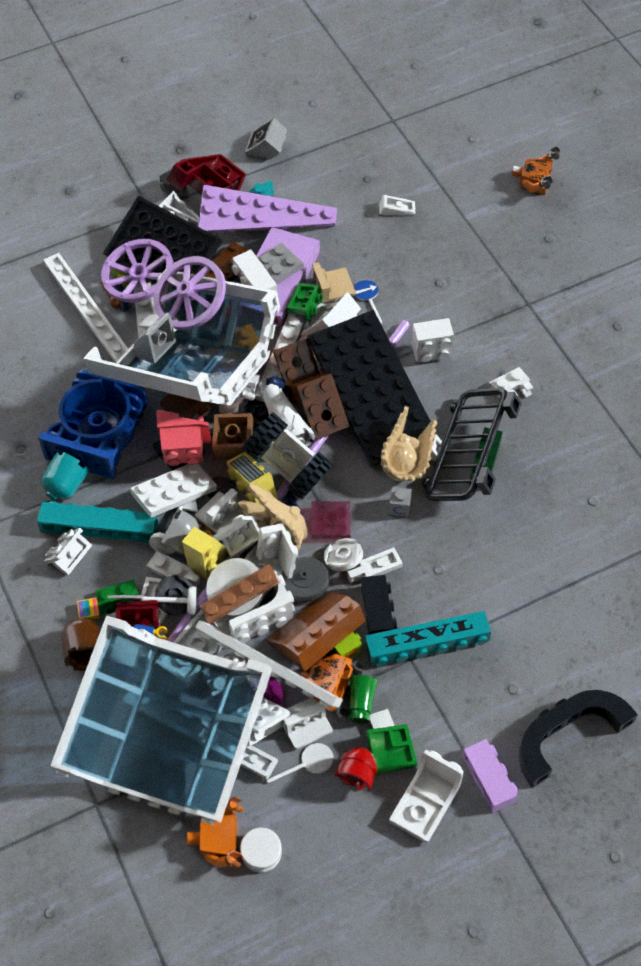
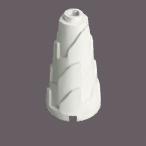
M274 384L267 385L262 396L269 415L274 412L288 424L286 429L304 445L309 447L311 445L310 439L315 440L312 429L301 418L281 388L279 389Z

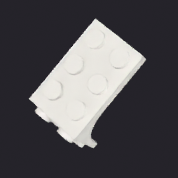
M276 570L274 572L280 583L272 587L276 595L275 598L266 605L229 620L231 636L242 643L248 642L257 635L262 636L275 627H283L293 618L295 608L292 602H294V597L290 590L286 591L284 578L281 574L278 575Z
M425 750L420 766L391 815L389 823L428 844L461 786L464 771L457 763L442 759L441 755L437 752Z

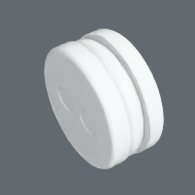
M262 827L247 832L240 844V853L243 855L241 858L244 865L257 873H265L274 869L282 855L281 842L276 833Z

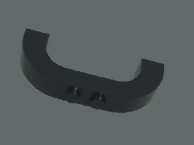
M603 690L582 691L567 700L565 698L561 699L555 704L556 707L551 710L545 709L524 733L519 750V763L524 777L532 788L550 777L553 769L544 759L540 745L545 739L578 718L590 714L601 716L619 733L635 723L638 716L636 711L621 697Z

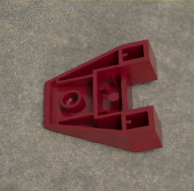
M222 154L182 159L174 164L167 181L179 190L189 185L202 195L203 185L239 191L246 173Z

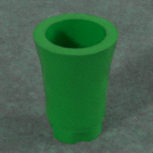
M353 675L349 677V720L357 723H367L370 721V714H372L373 699L378 680L371 676Z

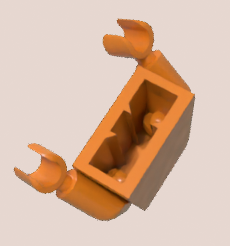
M232 797L229 800L221 823L214 822V825L201 821L200 832H187V845H200L201 857H204L205 861L217 868L232 865L239 868L241 866V863L237 862V858L243 855L237 852V816L233 813L234 811L242 812L243 807L237 806L238 802H241L242 799Z

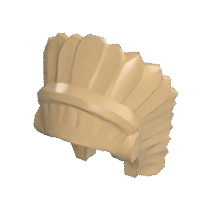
M406 406L403 413L400 414L391 435L387 437V441L383 444L381 452L382 469L389 478L395 481H415V479L421 478L426 473V469L430 467L429 461L432 459L430 456L433 450L432 446L434 445L432 440L435 438L436 432L435 426L437 421L433 420L419 435L418 440L404 434L403 430L409 409Z
M250 484L247 488L254 494L253 497L259 500V503L241 500L237 505L242 510V514L244 516L253 515L261 517L263 521L258 524L260 528L282 523L285 530L290 533L292 544L299 551L302 540L307 537V527L304 517L300 514V509L297 506L290 507L278 501L269 491Z

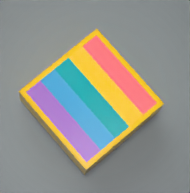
M97 597L77 601L79 619L93 620L100 618Z

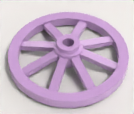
M151 239L129 241L116 248L106 259L101 272L103 285L107 292L119 301L140 302L154 296L157 285L156 283L153 287L148 288L147 279H157L162 274L150 272L165 261L166 269L174 264L169 250L158 241ZM146 248L141 263H137L131 250ZM152 249L158 250L163 254L147 266ZM127 253L132 266L128 268L115 262L119 257ZM111 268L129 274L109 280ZM131 281L123 292H119L112 287ZM138 283L142 285L143 292L130 294Z
M200 256L186 257L172 264L162 274L154 291V307L159 318L165 314L162 304L177 297L170 311L174 329L189 330L209 321L219 310L224 300L226 283L222 271L214 262ZM192 265L205 266L190 280ZM184 268L183 281L179 282L172 278L173 275ZM210 270L214 272L217 282L196 284ZM168 282L177 287V290L163 296ZM217 289L212 304L197 294L198 291ZM193 299L207 308L197 318L193 317L191 306ZM184 300L187 321H175L173 319Z

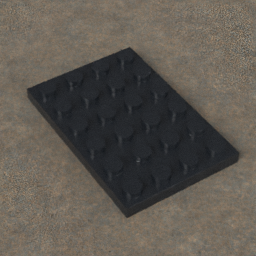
M138 195L103 254L108 257L116 248L129 241L151 239L160 242L169 250L174 263L192 256H200L212 260L223 241L221 238ZM146 248L131 250L137 263L142 262ZM152 249L147 266L163 254L158 250ZM127 253L116 260L117 263L125 267L131 268L132 266ZM166 261L150 273H163L166 269ZM192 265L190 274L196 275L205 266ZM148 279L154 283H157L156 279Z

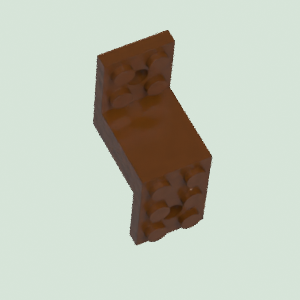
M307 338L272 351L282 380L285 383L290 403L302 405L309 428L312 429L315 435V440L350 427L332 374L319 372ZM294 357H298L301 361L298 367L292 365ZM324 410H328L330 413V417L326 421L321 418V413Z

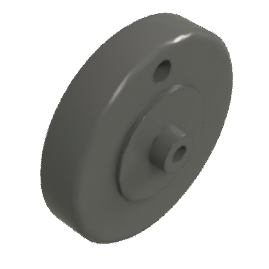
M297 558L295 560L296 568L290 579L287 578L284 570L282 571L281 575L286 584L284 587L286 591H291L295 601L310 602L316 600L328 588V570L321 561L315 558Z

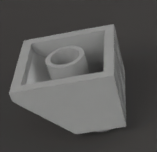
M274 117L252 131L244 154L265 159L279 155L282 151V144L286 139L287 129Z
M167 312L156 320L133 343L137 358L155 364L176 342L170 313Z

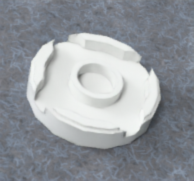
M350 538L335 541L336 543L330 544L324 552V560L327 567L338 572L354 568L363 558L361 545L355 539Z

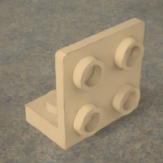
M319 262L312 263L313 279L315 285L319 286L320 293H322V303L334 301L347 292L350 296L356 295L346 268L325 272V269L321 268Z

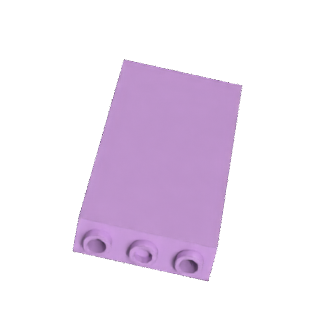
M271 227L256 257L258 258L282 243L304 263V268L277 284L280 309L279 313H275L273 324L282 328L289 314L287 306L298 284L305 282L312 269V263H315L320 253V240ZM241 301L238 315L263 322L264 312L261 305Z

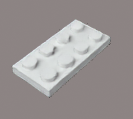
M187 464L131 487L130 493L150 518L216 491L217 485L199 464Z

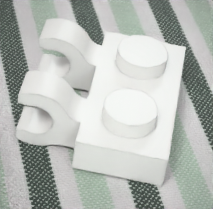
M520 367L489 382V388H504L507 392L519 389L524 397L532 395L530 390L533 389V386L529 383L530 379Z

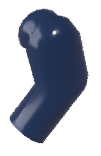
M276 376L266 379V386L269 384L277 385L287 397L285 383L282 379Z

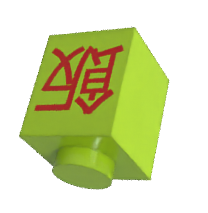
M352 632L331 651L333 654L351 659L362 652L363 641L358 633L354 634Z

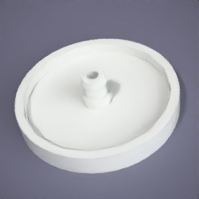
M232 558L223 561L214 568L208 578L206 589L208 599L210 600L259 569L252 562L242 558ZM265 592L226 616L238 617L256 609L261 603Z

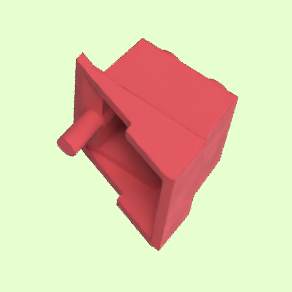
M156 410L157 428L165 465L177 466L180 463L193 465L203 462V444H212L209 422H204L203 416H197L196 420L179 417L178 413Z

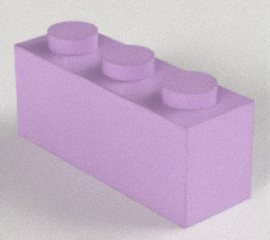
M485 739L465 748L462 758L488 807L494 813L514 804L518 796V790L514 782L510 783L505 765L503 763L500 764L498 761L495 747L490 745L488 740Z

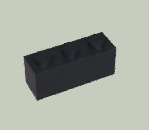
M386 576L361 577L368 635L397 629L396 617L392 618L391 613L394 611L393 599L389 600L388 595L391 594V584L386 582Z

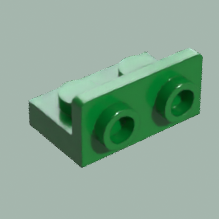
M299 283L287 306L288 313L304 315L306 322L310 323L312 317L316 314L318 305L322 302V293H320L319 286Z
M134 579L95 590L102 614L116 612V602L140 601L107 598V595H139Z

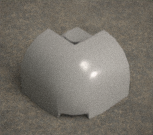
M178 508L161 544L174 550L175 553L185 556L182 541L193 527L199 529L196 519Z

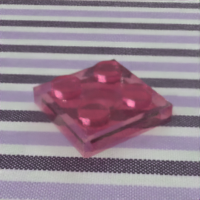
M312 501V539H351L350 501Z

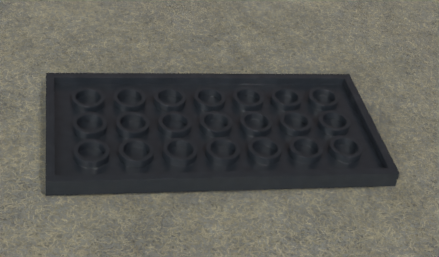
M374 309L307 336V340L323 372L332 374L347 420L370 467L381 463L383 444L387 441V437L391 435L405 406L409 407L403 433L418 440L419 435L431 421Z

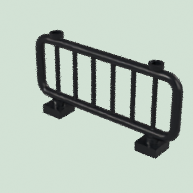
M504 388L472 389L464 392L457 403H451L450 411L453 416L430 477H424L422 480L427 499L430 501H464L470 499L478 487L483 495H491L496 478L485 465L504 410L509 418H517L522 403L515 391L507 392ZM501 395L499 404L464 406L466 400L470 397ZM497 408L494 419L459 420L464 409ZM492 422L487 434L453 435L457 424ZM487 437L483 449L448 450L452 439ZM482 452L478 464L442 465L446 454ZM476 468L472 479L437 480L441 469ZM471 483L469 489L464 493H432L435 484Z

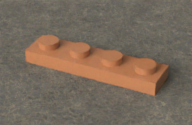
M268 564L201 604L200 607L208 623L212 624L276 586L280 581L272 566Z

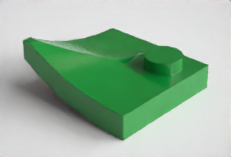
M407 724L368 729L365 732L369 751L373 754L377 764L376 776L414 768L418 765Z

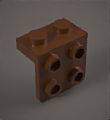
M171 393L160 401L164 411L178 413L179 417L196 420L197 416H206L211 409L209 402Z

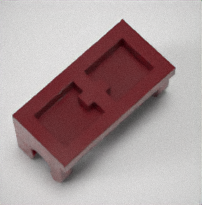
M157 600L116 602V618L126 621L130 626L140 624L157 629L159 627Z

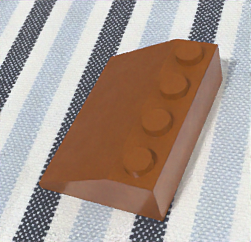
M326 591L321 597L314 600L287 622L286 625L266 639V641L305 672L366 620L360 604L347 595Z

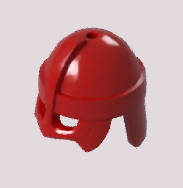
M363 747L349 750L342 755L334 777H339L344 785L354 786L357 791L362 790L367 785V791L370 792L377 773V764L373 754ZM350 776L356 778L357 781H350Z

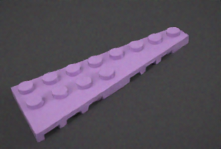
M203 185L198 227L213 233H218L219 231L235 232V230H270L271 227L287 229L288 227L304 228V226L329 227L336 224L337 208Z

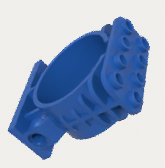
M86 369L79 370L76 374L77 379H74L72 382V388L64 394L60 401L58 410L59 422L50 425L46 433L41 432L38 439L46 460L51 461L56 452H59L60 455L64 452L80 461L78 465L82 468L86 466L90 473L114 479L117 474L116 467L122 457L121 451L131 442L135 426L139 424V418L143 416V410L148 406L147 395L142 386L91 374ZM117 413H118V414L121 416V418H122V421H121V422L119 421V417H118Z

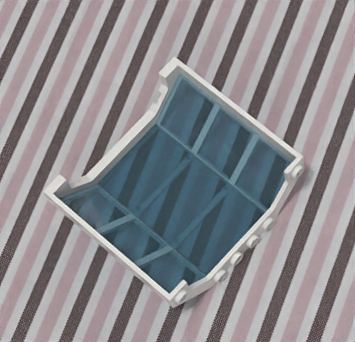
M178 271L172 278L181 282L183 281L184 272ZM190 274V280L195 276L194 274ZM203 277L196 284L217 282V280ZM225 281L226 291L224 300L216 314L199 327L189 330L177 329L174 332L176 342L155 364L137 358L134 344L116 363L102 360L98 348L93 347L83 358L87 370L91 374L203 402L231 405L269 358L270 351L267 350L269 339H273L276 327L273 321L275 313H279L280 309L277 291ZM168 282L163 296L177 290V287ZM217 289L201 290L197 294L212 304ZM177 297L162 304L165 313H170ZM195 299L191 301L194 318H197L207 310L205 306ZM184 300L175 315L178 321H187Z
M106 615L50 766L56 768V773L68 777L69 774L108 787L107 792L120 795V792L128 794L127 798L139 802L141 798L147 800V805L159 809L162 805L168 807L167 812L179 816L181 812L201 817L202 822L214 825V822L221 823L272 668L270 665L251 659L248 660L246 667H242L241 662L215 656L154 637L150 634L144 637L143 633L138 632V629L130 626L126 621Z

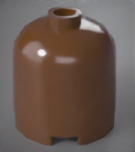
M76 619L69 622L62 631L61 638L65 666H72L74 671H86L99 637L100 629L92 620ZM105 654L101 663H103L106 658Z

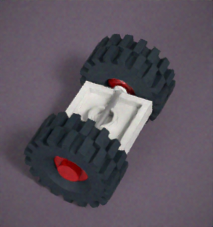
M273 412L252 434L242 449L255 461H258L260 458L265 460L291 483L287 488L300 500H303L331 468L333 463L320 452L315 455L313 451L286 429L288 424Z

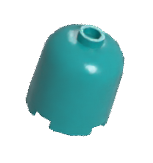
M56 452L41 479V485L47 492L46 496L52 500L70 499L89 473L86 466L82 468L78 465L80 461L64 452L60 455L59 452Z

